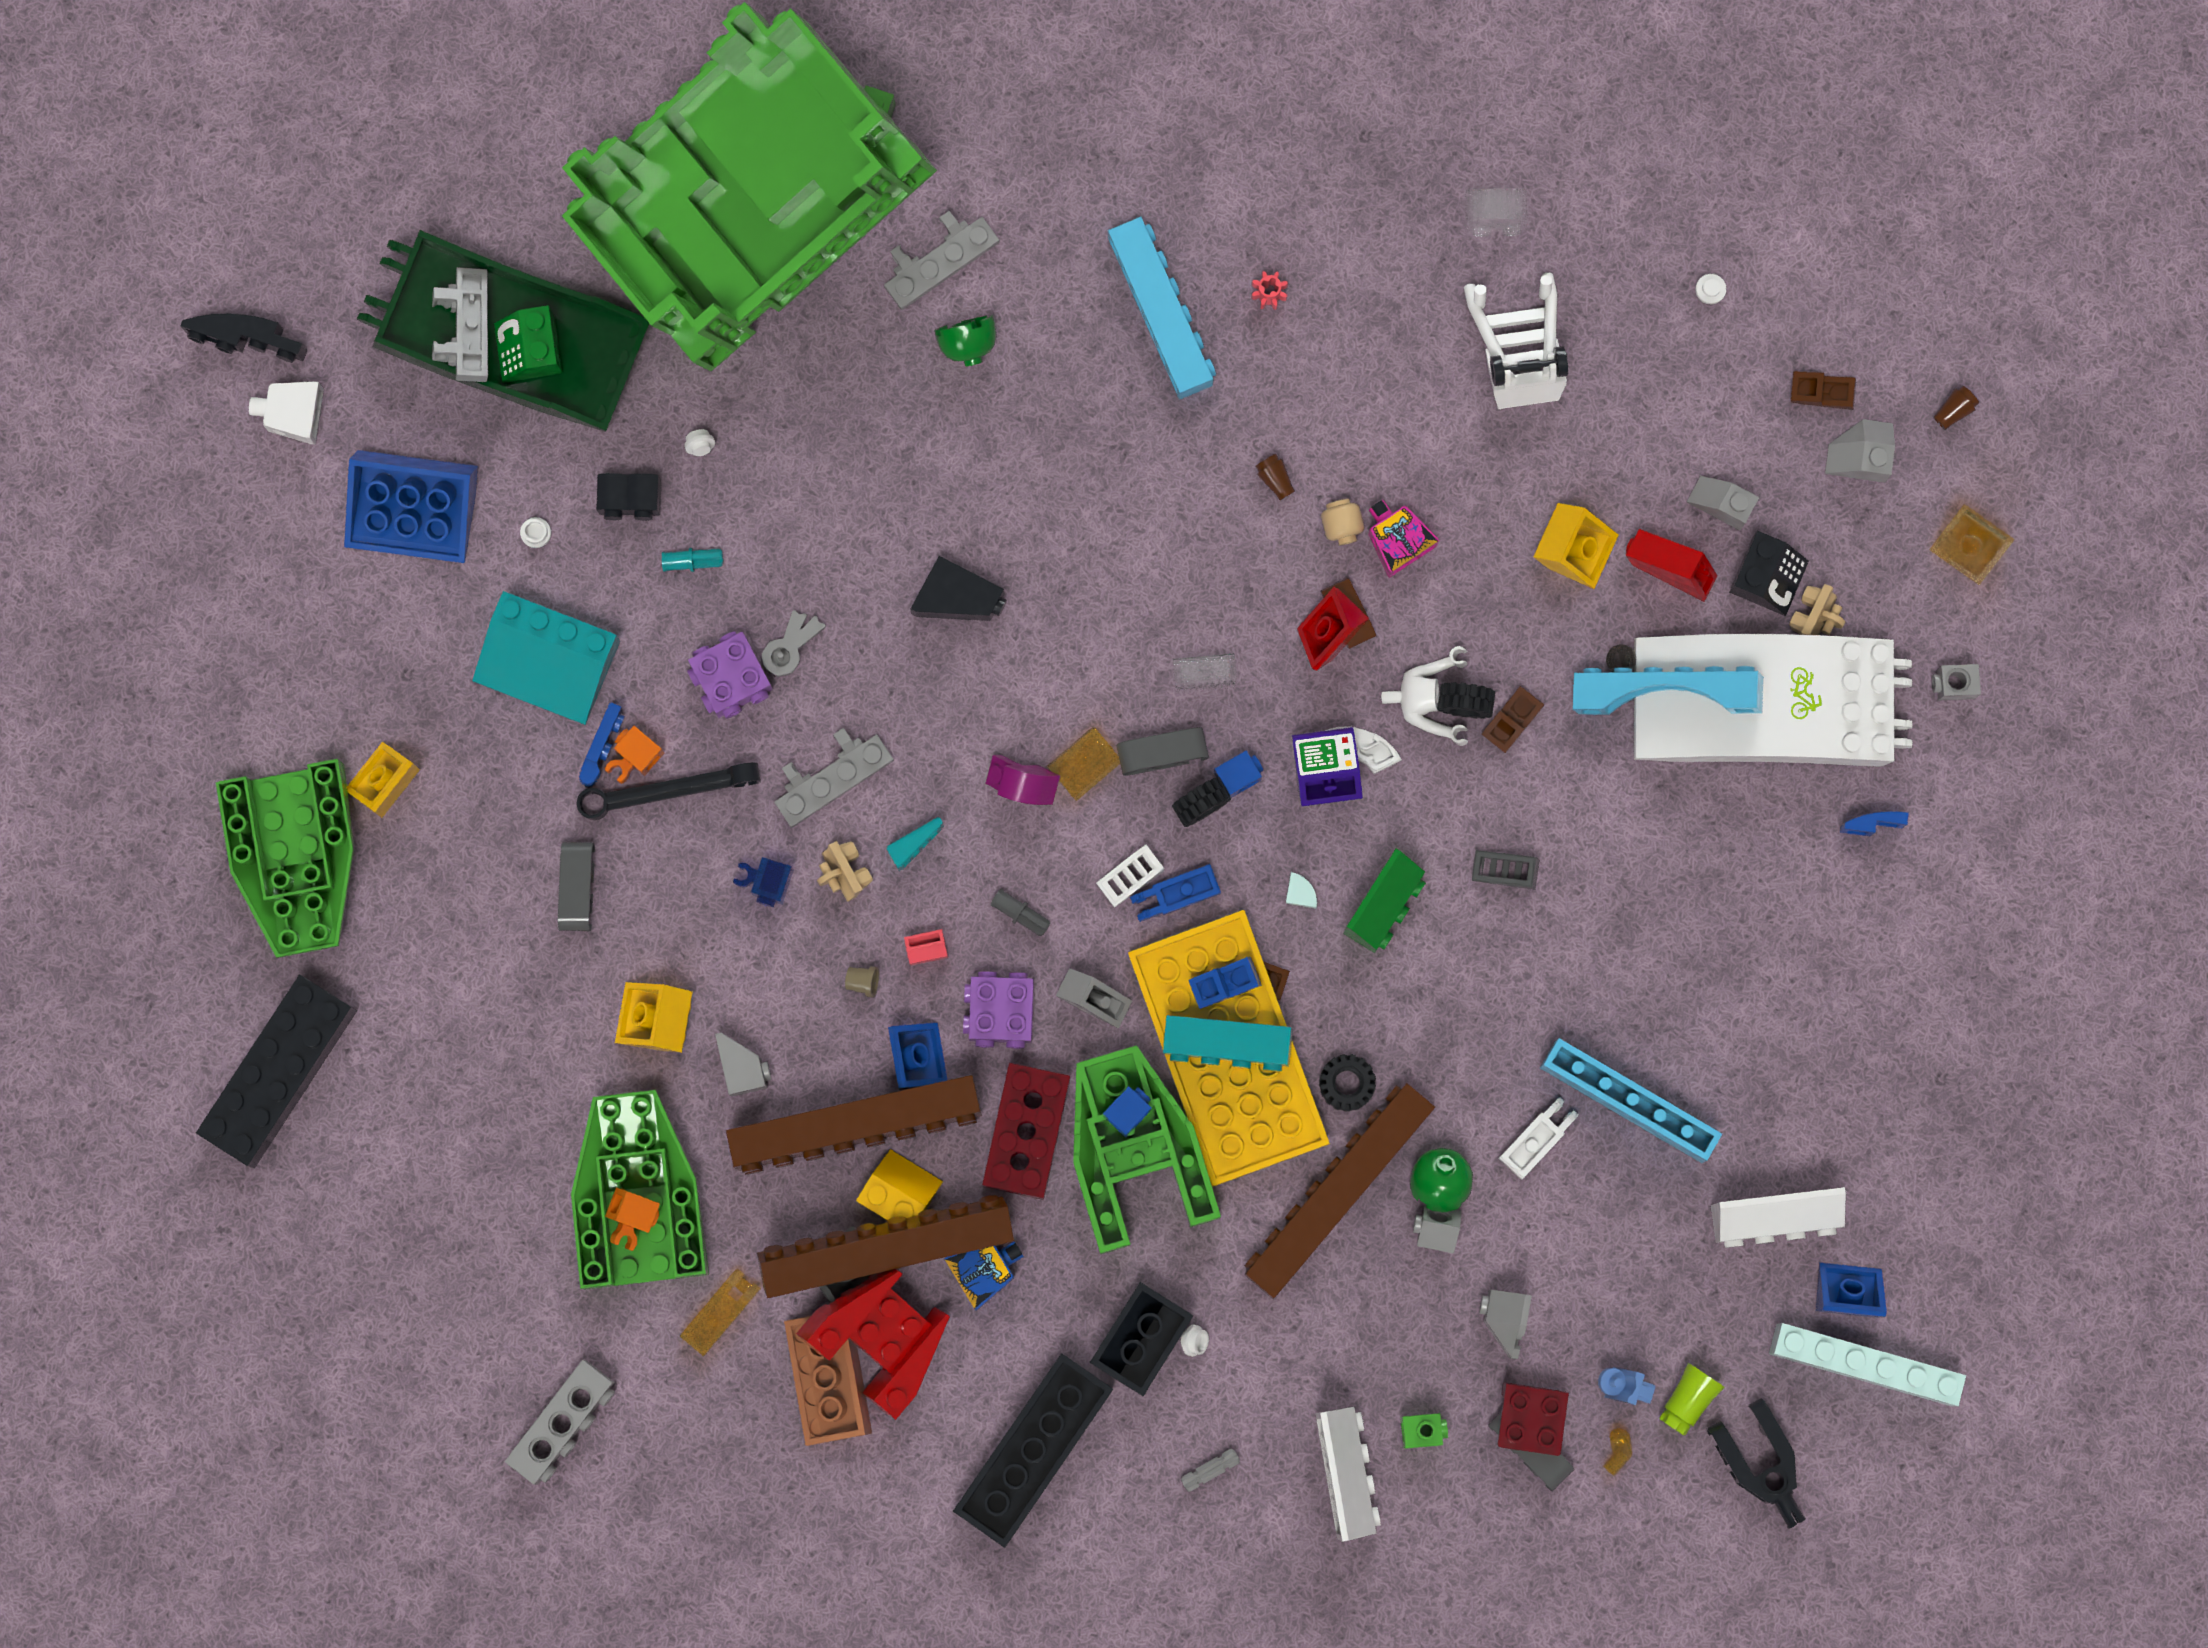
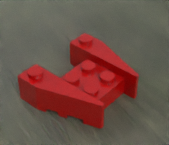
M897 1269L872 1274L868 1277L869 1279L853 1289L846 1290L841 1294V1297L830 1304H824L819 1307L796 1333L813 1350L829 1361L848 1338L882 1368L862 1393L895 1420L916 1397L950 1318L949 1315L936 1307L923 1318L891 1289L892 1286L903 1275Z

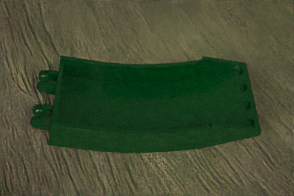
M419 230L413 248L397 241H388L387 247L391 251L408 257L406 265L391 258H381L380 265L401 274V277L390 303L370 295L365 297L364 303L368 306L386 312L383 321L367 313L358 314L357 320L378 329L372 347L456 381V366H450L448 362L432 360L433 341H436L438 344H445L446 342H451V339L456 337V312L453 313L451 312V307L446 309L442 305L432 307L433 288H448V285L456 284L457 267L487 269V382H457L533 410L606 432L649 326V322L645 317L596 296L592 297L513 269L422 230ZM549 305L555 315L563 373L503 383L494 323L518 310Z

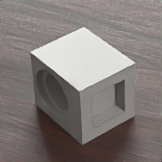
M1979 664L1942 665L1938 668L1936 674L1932 675L1933 693H1938V701L1976 699L1981 695ZM1949 676H1955L1960 679L1962 684L1960 690L1953 689L1949 685Z
M1424 1204L1422 1215L1416 1214L1413 1226V1233H1418L1417 1246L1454 1253L1460 1231L1461 1210L1437 1212L1427 1209V1204Z

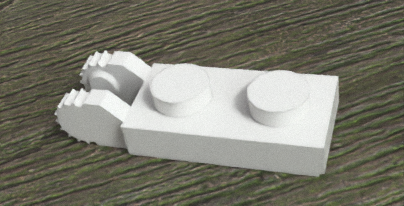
M1560 1097L1544 1113H1540L1498 1158L1521 1180L1565 1134L1564 1131L1579 1115L1574 1110L1569 1112L1563 1118V1122L1557 1127L1549 1118L1563 1106L1564 1100Z

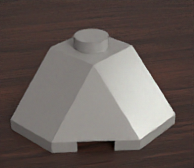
M1862 419L1828 445L1825 474L1885 483L1892 475L1895 451L1893 423Z
M1489 1290L1488 1296L1482 1295L1479 1314L1484 1315L1483 1322L1508 1358L1518 1359L1521 1346H1518V1341L1522 1340L1526 1331L1532 1296Z

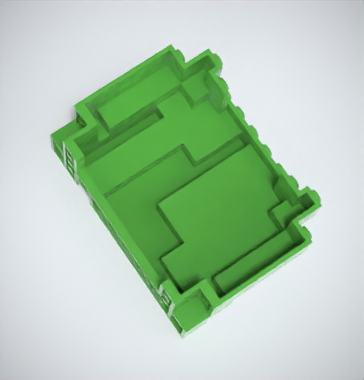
M746 2L733 7L728 12L727 18L722 22L729 32L713 41L712 48L706 52L713 60L708 61L701 67L700 74L692 81L683 83L678 88L677 94L670 101L661 103L656 108L655 114L647 122L639 123L633 129V134L625 142L616 136L608 138L598 146L596 153L584 147L582 150L573 152L567 159L568 163L562 167L584 194L582 198L574 199L567 206V211L562 217L650 325L671 335L694 364L709 371L719 366L756 333L751 324L771 307L780 312L937 171L915 143L908 139L889 115L873 101L811 25L791 8L778 14L772 22L773 25L770 26L765 18Z

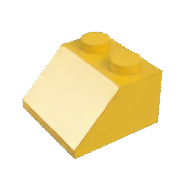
M1557 503L1533 557L1548 569L1595 589L1619 535L1586 508Z
M625 982L615 1043L682 1053L693 991L664 984Z
M890 1149L872 1173L856 1202L887 1221L898 1216L905 1218L918 1216L919 1212L928 1208L943 1181Z

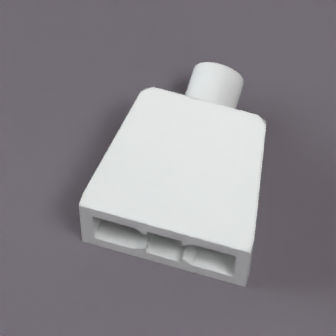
M314 381L273 383L269 385L267 399L251 397L249 414L263 416V426L268 432L315 444L324 389L319 382Z

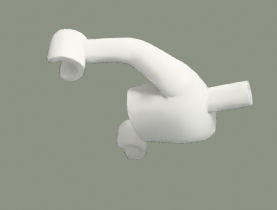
M1460 646L1454 647L1449 657L1406 671L1403 676L1401 691L1382 692V703H1401L1404 719L1410 724L1426 732L1449 737L1457 745H1466L1468 740L1456 739L1458 732L1468 730L1465 726L1455 725L1454 727H1449L1425 718L1422 715L1438 711L1439 701L1438 679L1425 677L1453 666L1465 667L1467 662L1456 661V656L1459 653H1466L1467 650Z

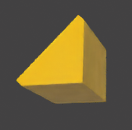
M382 742L349 783L347 791L379 817L383 818L420 769L403 755Z

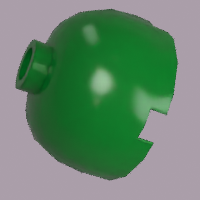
M993 315L964 320L961 323L952 325V328H948L945 325L934 330L938 346L946 358L952 361H964L965 367L982 363V356L991 352L997 338Z
M1437 1148L1429 1150L1419 1157L1412 1169L1410 1176L1412 1195L1417 1201L1420 1199L1421 1202L1427 1204L1426 1208L1431 1211L1449 1212L1457 1210L1466 1199L1468 1200L1472 1191L1473 1172L1470 1164L1460 1153L1452 1149Z

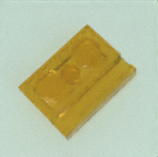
M1092 727L1046 767L1060 776L1059 782L1077 801L1120 764V760L1099 731Z

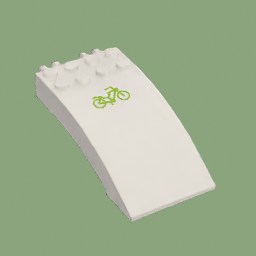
M1706 634L1639 637L1634 639V672H1644V668L1647 667L1662 668L1663 672H1674L1676 667L1693 668V672L1705 671L1706 667L1712 666L1723 667L1724 671H1736V667L1750 666L1754 667L1755 671H1759L1764 677L1763 712L1759 714H1731L1715 701L1689 691H1656L1634 698V760L1668 762H1789L1884 766L1894 762V748H1912V740L1894 738V729L1908 730L1912 728V721L1894 719V688H1909L1912 686V679L1894 677V669L1906 670L1912 668L1911 660L1894 658V640L1790 634Z

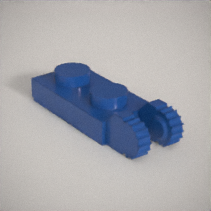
M612 702L608 705L581 767V772H579L580 782L585 787L588 786V788L595 785V782L599 779L601 774L598 767L600 759L607 760L613 744L608 743L613 731L616 733L620 731L625 716L621 715L622 707Z
M1208 864L1152 885L1151 889L1135 894L1130 899L1132 904H1139L1151 897L1156 896L1159 906L1144 910L1137 915L1139 922L1160 914L1164 916L1220 895L1221 891L1211 865Z

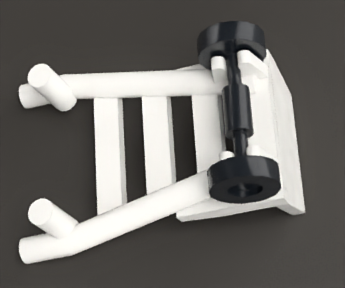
M1544 273L1540 279L1539 297L1545 300L1544 308L1485 316L1482 310L1486 302V287L1484 285L1475 286V284L1465 285L1464 292L1468 309L1488 348L1485 349L1498 409L1559 401L1566 386L1568 361L1565 347L1559 346L1558 339H1556L1557 291L1553 274ZM1544 321L1543 329L1494 335L1492 330L1493 328ZM1544 342L1543 350L1504 355L1501 349ZM1513 371H1518L1519 374L1514 375Z

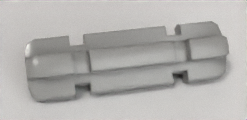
M1229 1449L1222 1453L1220 1458L1215 1457L1196 1468L1194 1473L1189 1472L1182 1476L1181 1482L1185 1489L1191 1492L1200 1487V1483L1203 1482L1205 1484L1224 1473L1226 1468L1229 1467L1231 1469L1239 1464L1240 1459L1235 1450Z

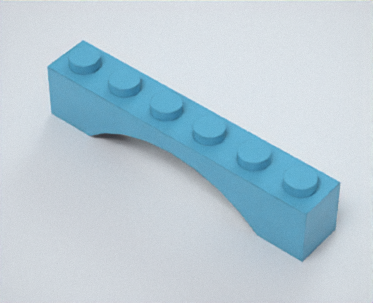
M1712 666L1706 667L1705 671L1693 672V668L1676 667L1674 672H1663V669L1658 667L1644 668V672H1632L1631 668H1614V672L1602 673V669L1585 668L1583 673H1574L1573 710L1578 714L1610 715L1618 707L1638 696L1656 691L1678 690L1705 696L1723 706L1731 714H1759L1763 712L1764 677L1759 671H1755L1754 667L1750 666L1736 667V671H1724L1723 667Z

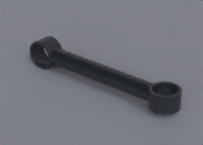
M742 763L731 766L726 770L603 793L597 788H588L579 794L576 805L582 816L588 820L595 821L605 817L610 810L728 787H744L747 782L748 786L760 783L761 779L758 763ZM589 794H597L604 799L602 810L594 815H588L582 807L584 798Z

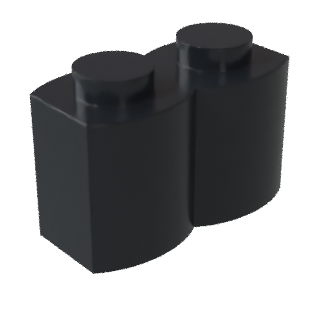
M618 473L597 475L596 510L599 515H604V519L616 521L622 520V515H634L635 520L649 521L652 520L653 516L660 515L661 478L659 475Z

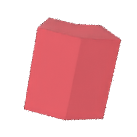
M942 929L904 937L910 966L948 958Z

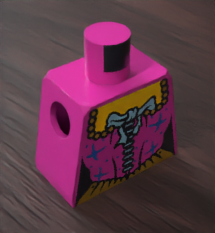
M1381 500L1369 509L1377 524L1369 529L1368 535L1389 578L1437 547L1439 543L1438 538L1408 507L1403 506L1392 513L1385 501Z

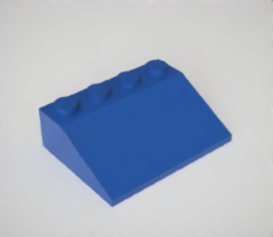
M357 450L349 459L344 547L465 563L476 498L478 466Z

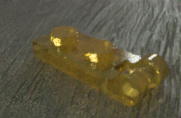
M738 1268L729 1276L680 1335L683 1340L704 1357L761 1290L757 1284H750L743 1278L745 1274ZM734 1287L743 1293L738 1301L729 1295Z

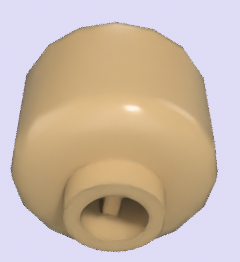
M1350 499L1326 504L1327 509L1322 512L1321 519L1327 539L1331 541L1338 540L1339 546L1356 542V535L1361 534L1365 529L1359 505L1350 503Z

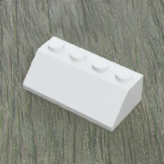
M1845 1187L1711 1205L1716 1243L1724 1242L1725 1248L1744 1246L1743 1240L1755 1238L1756 1244L1775 1242L1774 1236L1785 1234L1787 1240L1806 1238L1805 1232L1817 1231L1818 1237L1836 1235V1228L1845 1227Z

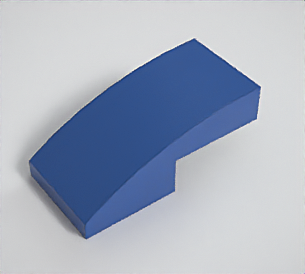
M1877 812L1863 815L1841 825L1840 833L1870 837L1876 832V825L1902 829L1908 825L1909 812Z
M1251 957L1243 958L1188 980L1199 1009L1262 986Z

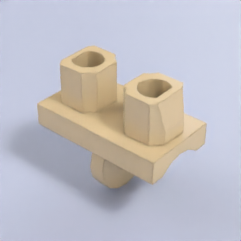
M1824 584L1822 589L1812 586L1806 587L1802 596V603L1813 607L1809 616L1797 611L1794 613L1789 624L1793 631L1800 635H1819L1820 632L1830 635L1833 627L1843 628L1845 620L1839 616L1842 607L1834 604L1837 596L1832 592V586Z
M836 841L829 844L828 849L822 853L826 862L819 865L824 874L817 880L819 886L829 884L833 893L841 889L847 902L856 898L873 881L868 869L863 867L853 872L849 865V862L859 857L858 850L853 842L839 845Z

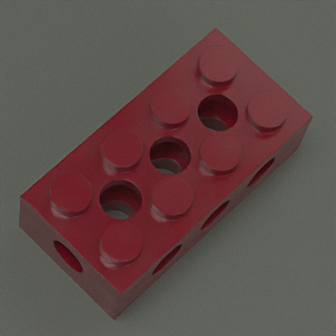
M1009 1063L982 1183L983 1187L1044 1200L1071 1078L1069 1075ZM1031 1093L1039 1094L1042 1097V1104L1036 1109H1030L1024 1104L1025 1098ZM1026 1123L1033 1125L1036 1129L1035 1135L1028 1140L1018 1136L1019 1127ZM1024 1154L1028 1157L1029 1164L1024 1170H1015L1011 1166V1160L1015 1155Z

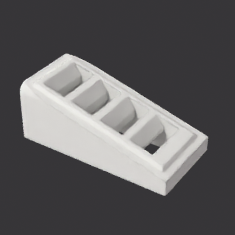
M1144 845L1096 882V884L1115 908L1163 873L1164 868L1149 847ZM1143 857L1152 868L1149 873L1138 861L1140 858ZM1132 864L1142 876L1139 881L1128 868ZM1121 872L1124 873L1132 884L1130 888H1127L1118 876ZM1113 879L1123 892L1120 896H1117L1108 884L1110 880Z

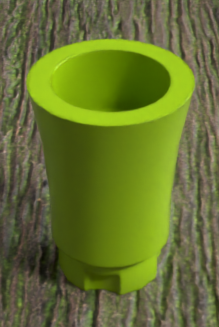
M1687 1363L1684 1373L1672 1396L1664 1406L1666 1409L1659 1419L1685 1436L1691 1427L1690 1425L1694 1427L1705 1409L1725 1387L1690 1363Z

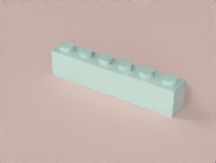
M1784 1323L1776 1324L1769 1354L1949 1406H1959L1966 1375Z

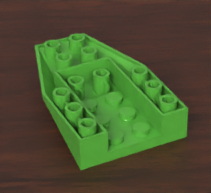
M339 759L307 764V770L250 780L245 776L216 782L230 873L276 958L339 946L354 853L344 764Z
M649 1090L593 1097L571 1192L580 1289L586 1290L709 1275L697 1180L657 1091ZM616 1187L660 1203L658 1220L651 1227L649 1233L634 1228V1233L637 1236V1245L633 1251L625 1248L627 1243L626 1235L620 1239L619 1245L610 1242L611 1235L616 1230L619 1222L609 1219L605 1215Z

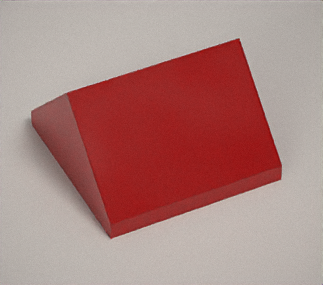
M1336 587L1329 591L1297 628L1310 665L1316 671L1331 662L1369 620Z

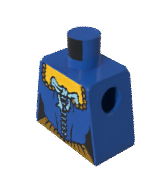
M1015 1241L1000 1250L996 1246L949 1256L945 1258V1261L973 1308L977 1311L1014 1279L1008 1266L1024 1256Z

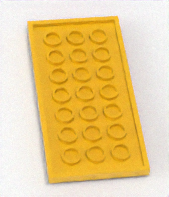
M1245 910L1128 952L1162 1049L1164 1046L1167 1015L1287 1027ZM1243 958H1252L1262 986L1199 1009L1188 981L1189 979L1213 969L1222 968ZM1293 1041L1289 1067L1282 1066V1071L1263 1070V1064L1251 1063V1068L1232 1067V1061L1220 1060V1065L1201 1064V1058L1189 1057L1188 1062L1170 1061V1055H1165L1187 1118L1194 1126L1212 1187L1330 1144Z

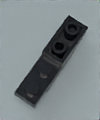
M231 313L209 314L182 320L180 325L188 334V339L199 344H204L205 340L216 343L215 348L228 354H232L234 350L243 353L246 343L249 342L248 347L255 351L265 353L266 349L277 352L276 357L293 363L294 359L304 361L308 351L302 343L281 336L284 329L278 322L262 317Z

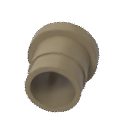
M871 966L869 969L849 967L845 978L846 990L865 993L866 997L874 998L879 982V968Z

